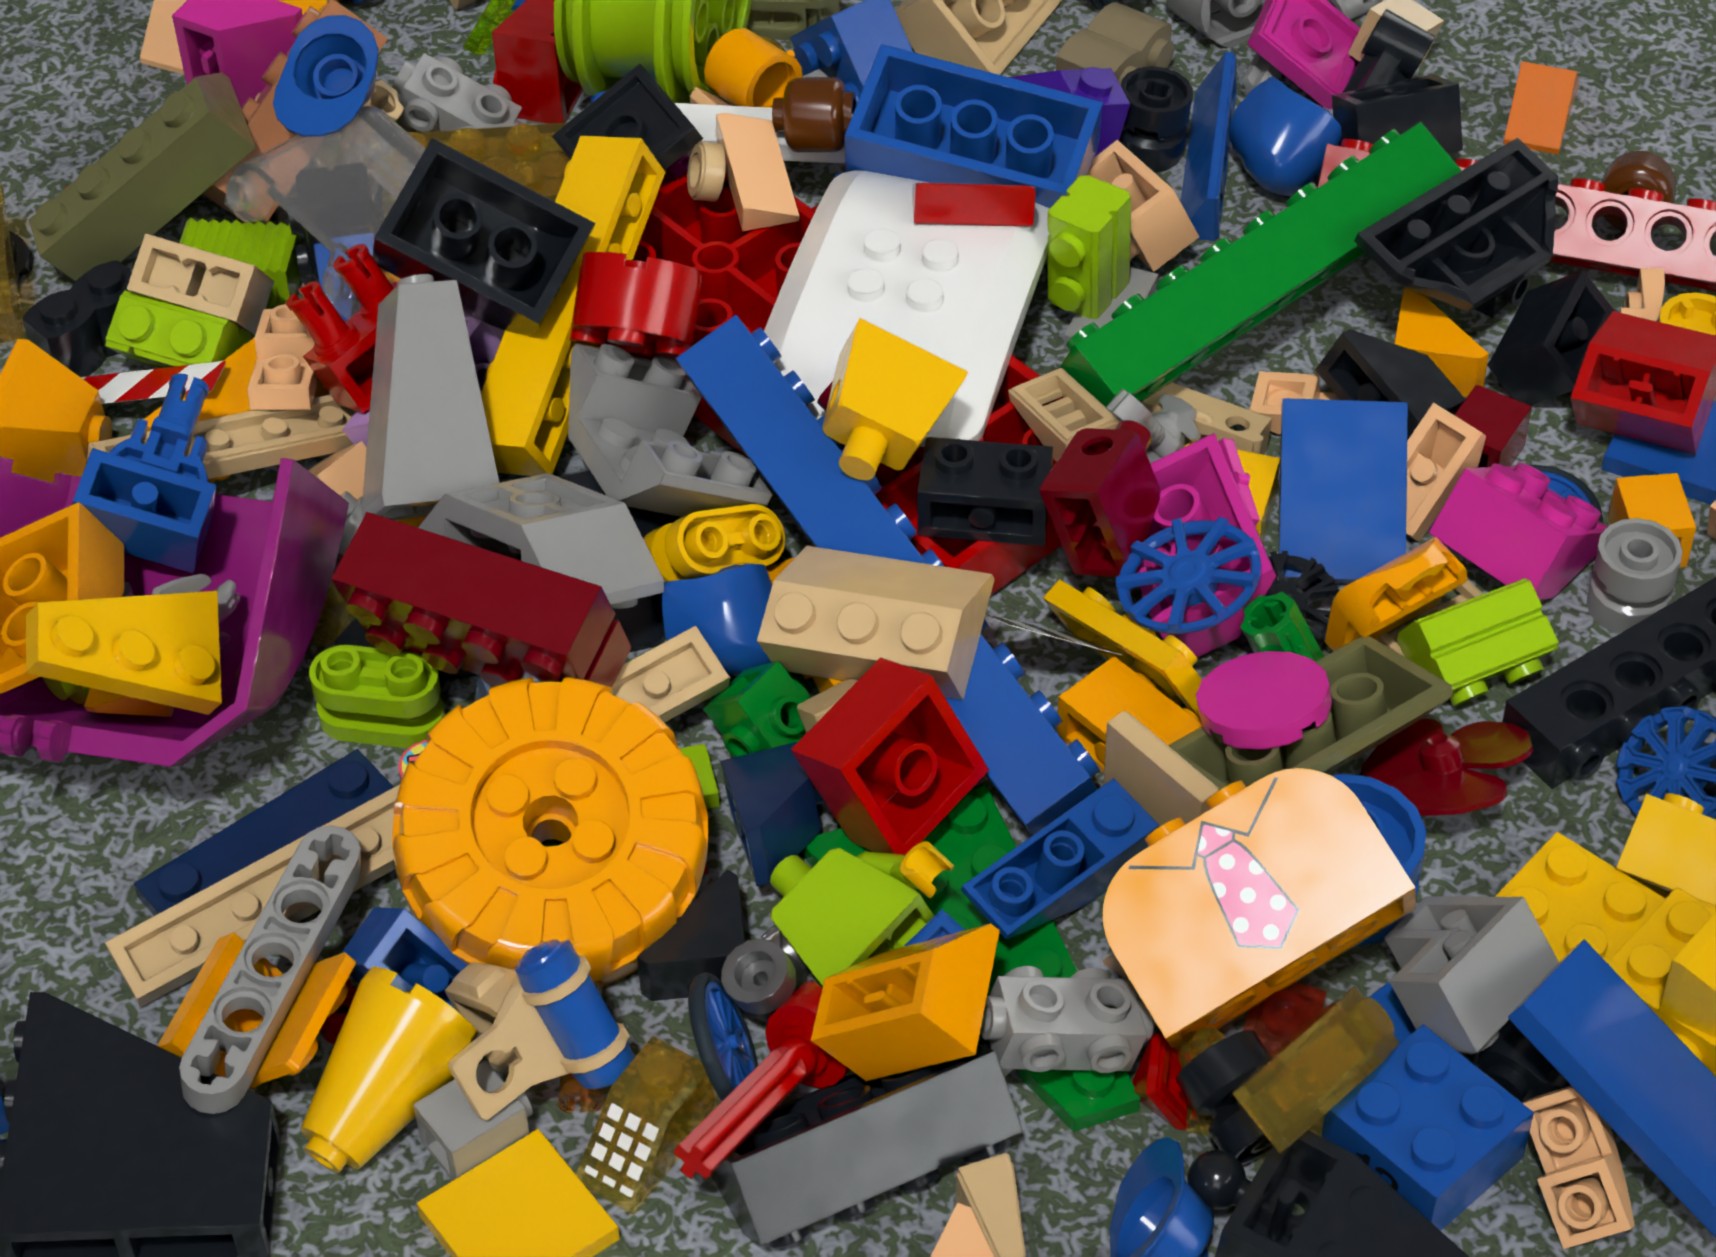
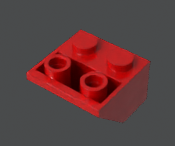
M1613 311L1589 342L1570 397L1576 424L1696 454L1716 396V335Z

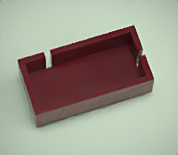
M366 512L331 578L347 603L345 606L347 611L357 618L366 632V640L374 647L393 655H400L402 650L417 655L422 654V658L438 670L456 674L459 669H463L480 675L481 679L492 687L530 677L534 678L535 683L562 682L564 678L572 677L593 681L609 686L612 689L632 648L619 620L613 619L615 612L602 586L370 512Z

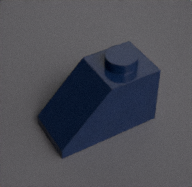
M797 742L720 761L730 813L756 886L769 884L775 867L784 858L790 855H798L821 832L817 805L825 803V801L791 751Z

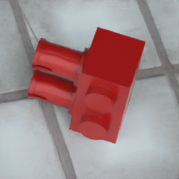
M358 244L345 251V254L350 259L346 262L343 256H339L332 265L362 306L357 313L345 322L323 292L322 286L318 281H313L300 287L298 290L303 295V298L299 299L293 293L287 299L286 305L290 311H293L315 342L314 347L303 356L308 365L337 404L364 414L370 409L378 304L397 286V282L391 284L370 255L365 244Z

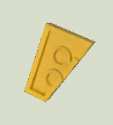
M1059 579L1045 594L1043 599L1069 632L1122 654L1118 655L1092 648L1107 660L1115 656L1133 671L1145 674L1160 692L1179 706L1184 703L1188 709L1200 718L1196 693L1202 678L1193 668L1198 659L1183 642L1169 634L1164 640L1156 637L1154 631L1137 624L1126 612L1123 616L1117 614L1112 604L1091 587H1087L1083 592H1080Z
M204 591L38 602L26 614V673L210 715L222 703L218 592Z

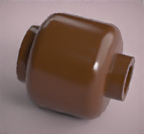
M801 77L791 79L785 87L784 97L773 99L772 122L775 133H784L785 141L793 152L840 151L845 146V134L857 106L855 91H847L844 82L836 77Z
M1630 151L1618 156L1607 167L1601 183L1606 185L1605 192L1628 196L1629 189L1640 188L1662 193L1664 195L1663 202L1674 204L1676 177L1671 166L1659 155L1648 151ZM1611 214L1603 215L1605 220L1615 229L1623 232L1626 231L1625 223L1621 218Z

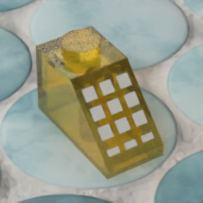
M655 1036L650 1038L611 1086L577 1170V1177L589 1191L633 1216L637 1213L679 1160L674 1155L675 1148L715 1109L714 1088L709 1081L702 1062Z

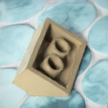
M904 0L895 12L911 47L916 53L1000 75L1062 0Z
M806 546L774 579L757 642L771 662L779 660L788 672L842 681L848 679L858 681L882 657L930 674L945 698L964 700L995 579L989 573Z

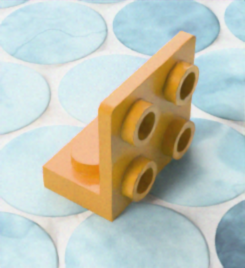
M233 932L217 940L160 1039L158 1047L182 1058L245 944V941ZM346 952L314 964L249 1087L250 1089L288 1074L290 1076L296 1075L313 1059L318 1049V1042L315 1040L326 1018L340 1007L348 993V987L345 983L356 961ZM264 957L254 965V969L263 976L275 977L284 974ZM240 1009L229 1014L224 1020V1024L233 1031L247 1032L257 1028L264 1018L254 1010ZM220 1050L221 1061L214 1073L226 1078L225 1057L227 1053Z

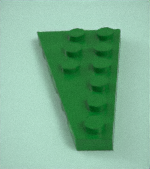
M987 786L970 790L922 841L931 843L955 866L951 871H942L933 879L932 884L937 889L933 897L928 898L919 889H916V891L921 895L934 916L943 909L965 930L990 924V922L962 893V885L1016 848ZM840 828L817 835L799 854L814 867L831 849L841 848L854 856L864 851H873L852 843L844 830ZM1053 920L1007 940L999 932L987 996L990 995L998 976H1004L1017 967L1033 966L1042 971L1043 977L1071 978L1072 975L1078 972ZM981 1034L979 1035L987 1045L990 1044L989 1040L983 1039ZM1017 1069L1018 1076L1073 1132L1138 1112L1140 1109V1097L1134 1093L1135 1087L1127 1071L1100 1073L1093 1070H1048L1033 1072L1027 1069Z

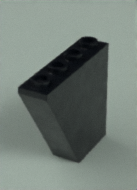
M30 992L26 1021H17L14 1028V1054L17 1063H19L17 1079L7 1080L4 1092L5 1115L10 1124L7 1139H0V1256L270 1257L281 1135L272 1101L247 1090L238 1105L226 1112L216 1114L199 1112L190 1107L183 1098L179 1070L181 1057L46 992ZM215 1073L210 1077L201 1076V1083L211 1085L216 1077L221 1076Z

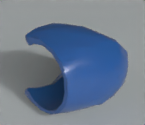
M1273 76L1252 89L1237 106L1229 127V139L1232 148L1242 161L1245 171L1267 192L1288 197L1293 196L1299 189L1311 183L1321 173L1326 145L1338 146L1342 138L1341 126L1328 110L1289 89Z
M736 564L705 577L664 582L662 612L666 640L668 641L686 630L697 626L729 677L738 676L745 669L771 663L757 642L773 585L766 567L763 564Z

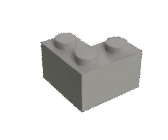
M1426 896L1416 906L1415 910L1407 914L1384 937L1401 967V970L1389 982L1415 1029L1417 1030L1424 1024L1455 1050L1464 1054L1477 1053L1491 1046L1499 1037V1030L1509 1020L1508 1016L1559 963L1524 897Z

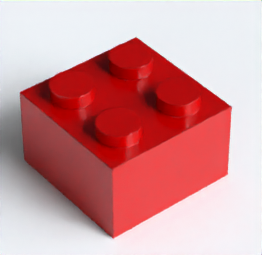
M882 657L791 749L850 841L879 853L906 855L911 848L921 843L989 771V768L930 674Z

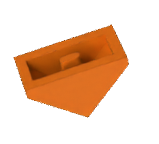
M1521 61L1503 144L1506 145L1512 140L1519 138L1531 150L1559 155L1580 80L1577 71Z

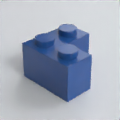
M864 0L790 37L794 46L795 58L802 67L803 75L820 69L828 77L840 78L844 82L847 91H855L857 103L881 44L913 52L891 0Z

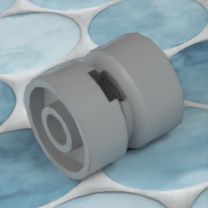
M1640 518L1620 520L1609 525L1602 532L1586 602L1590 615L1600 626L1613 633L1620 634L1671 604L1683 552L1679 539L1667 527L1655 521Z

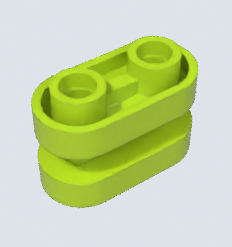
M338 645L322 651L310 665L309 676L313 694L317 700L316 708L322 730L333 739L409 748L415 743L427 740V733L445 716L444 704L440 697L441 687L438 670L428 664L422 658V654L417 655L408 651H402L400 655H393L378 648Z

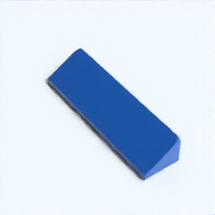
M1234 52L1224 53L1195 92L1180 202L1197 231L1199 240L1216 241V238H1219L1231 145L1229 127L1235 112L1237 96L1236 56H1234Z

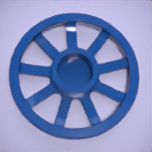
M1218 517L1216 521L1199 520L1183 523L1181 518L1171 520V527L1155 533L1143 542L1136 540L1130 546L1132 553L1129 555L1127 562L1123 564L1119 576H1116V586L1121 605L1132 620L1155 632L1187 634L1218 625L1237 613L1248 602L1260 580L1262 569L1260 554L1253 537L1250 538L1241 529L1230 525L1228 519ZM1206 534L1195 550H1189L1186 536ZM1221 537L1228 538L1237 543L1209 555ZM1172 540L1176 541L1177 554L1175 556H1169L1157 550V548ZM1245 556L1250 561V573L1217 569V567ZM1144 559L1162 567L1160 570L1135 573ZM1160 583L1158 587L1133 604L1130 592L1132 588ZM1218 583L1232 584L1244 589L1239 597L1226 608L1214 595ZM1167 596L1173 601L1168 623L1157 622L1146 617L1147 613ZM1204 602L1213 613L1212 616L1205 619L1183 623L1186 606H1193Z

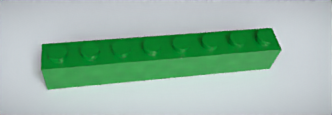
M1422 122L1403 134L1393 129L1382 136L1369 149L1370 155L1361 161L1353 155L1340 163L1328 175L1327 179L1329 181L1319 188L1311 182L1299 189L1286 202L1285 206L1287 208L1277 215H1274L1270 209L1261 213L1243 230L1244 236L1232 243L1228 237H1225L1216 242L1200 257L1199 261L1201 263L1188 271L1184 265H1181L1172 270L1157 284V292L1146 299L1139 293L1127 299L1112 313L1111 317L1113 320L1099 328L1095 322H1092L1083 327L1067 342L1066 346L1070 352L1059 368H1063L1105 407L1122 388L1133 395L1139 402H1142L1366 255L1367 253L1354 242L1359 232L1462 170Z

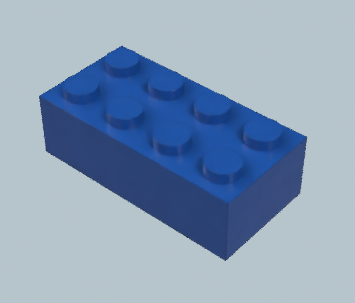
M881 44L845 134V172L853 170L869 171L929 183L1034 186L1036 190L1035 203L1051 208L1061 196H1066V190L1080 175L1087 176L1100 140L1103 102Z

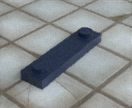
M356 749L135 882L134 887L137 897L155 916L303 837L312 830L394 788V786L359 749Z

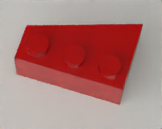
M526 0L492 31L496 63L493 84L506 89L511 95L512 102L522 107L517 118L564 126L582 94L583 88L580 83L573 82L566 77L559 62L554 33V0Z

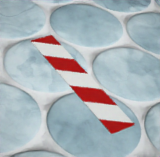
M226 361L81 378L99 390L102 404L166 397L170 379L175 374L188 375L185 388H187L186 395H188L194 377L203 380L209 386V392H211Z

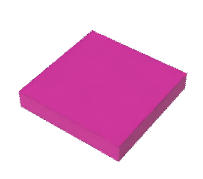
M1266 0L1247 45L1324 108L1333 109L1332 95L1342 93L1358 62L1348 52L1360 27L1327 0Z

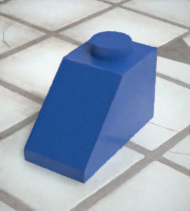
M374 907L341 952H346L356 961L350 976L359 983L373 966L386 968L398 973L390 984L391 986L403 992H410L417 983L452 1007L453 1005L444 990L453 982L458 973L468 966L456 957L432 930L405 908Z

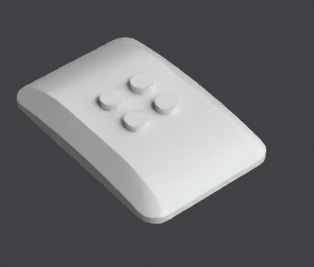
M853 170L840 174L829 184L813 215L764 332L782 356V358L774 363L783 376L794 370L815 399L807 407L818 420L826 412L819 406L817 401L823 391L833 381L839 354L859 318H862L968 371L964 382L926 437L980 441L986 429L1048 255V236L1050 235L1048 232V210L1050 208L1035 203L1033 226L918 224L914 222L913 184L929 182L869 171ZM926 438L921 443V447H925Z

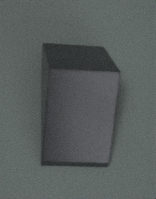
M727 869L686 909L681 917L676 918L677 923L669 931L637 956L641 994L649 1000L688 998L690 984L693 978L700 973H710L721 981L722 967L727 956L737 946L745 942L738 876Z

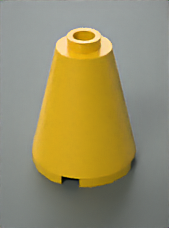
M373 966L361 979L300 1128L302 1134L309 1140L304 1151L316 1162L335 1173H340L345 1164L359 1170L416 1118L413 1104L454 1080L448 1068V1063L471 1043L478 1032L452 1006L416 983L410 992H403L391 986L390 984L398 973L386 968Z

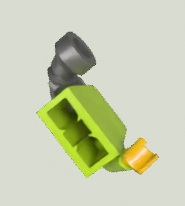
M928 841L915 845L906 855L864 851L854 856L841 848L829 850L813 868L797 855H790L784 858L775 867L770 879L771 886L784 897L771 911L770 918L775 925L767 930L760 939L748 940L740 944L727 956L722 967L721 982L726 993L745 1012L756 1015L770 1013L778 1009L805 982L806 977L810 975V971L823 986L824 979L883 952L903 947L934 917V914L916 889H919L928 898L933 897L937 891L936 887L932 884L933 879L942 871H951L955 865Z

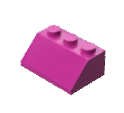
M1215 433L1150 463L1160 487V500L1147 538L1163 529L1171 527V520L1181 518L1183 523L1199 520L1216 521L1218 517L1228 519L1230 525L1241 529L1250 538L1253 537L1261 558V576L1256 590L1237 613L1218 625L1205 630L1187 634H1169L1183 642L1196 657L1238 639L1242 632L1240 626L1245 616L1243 609L1259 595L1265 596L1277 577ZM1206 534L1186 536L1189 550H1195ZM1221 537L1209 555L1237 543L1228 538ZM1172 540L1160 546L1157 550L1169 556H1175L1177 554L1176 541ZM1245 556L1217 567V569L1250 573V561ZM1144 559L1135 573L1160 570L1162 567ZM1160 583L1139 586L1143 597L1158 587ZM1218 583L1214 595L1226 608L1239 597L1244 589L1232 584ZM1169 596L1149 611L1152 620L1168 623L1173 601ZM1204 602L1193 606H1186L1183 623L1202 620L1212 616L1213 613ZM1160 633V635L1162 636L1163 640H1164L1165 637L1168 635V634H1165V633Z

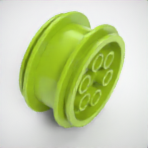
M554 0L555 43L561 68L569 80L581 84V87L588 96H595L599 92L610 89L637 65L641 64L674 103L691 104L690 95L692 91H695L696 87L719 97L711 92L705 83L704 68L706 58L713 45L722 35L733 29H747L752 0Z

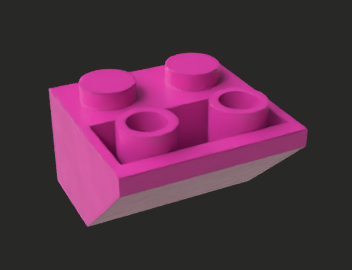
M187 0L172 15L186 85L196 76L223 72L230 78L241 107L249 97L255 100L257 94L262 93L267 85L261 78L280 51L286 55L297 37L291 33L303 16L302 8L278 0Z
M1518 462L1516 466H1502L1494 463L1491 467L1465 468L1428 533L1437 537L1441 542L1505 585L1524 578L1531 580L1537 596L1541 600L1554 598L1596 556L1600 535L1607 526L1598 521L1601 512L1593 505L1571 495H1568L1566 499L1548 488L1551 481L1548 476L1530 465Z

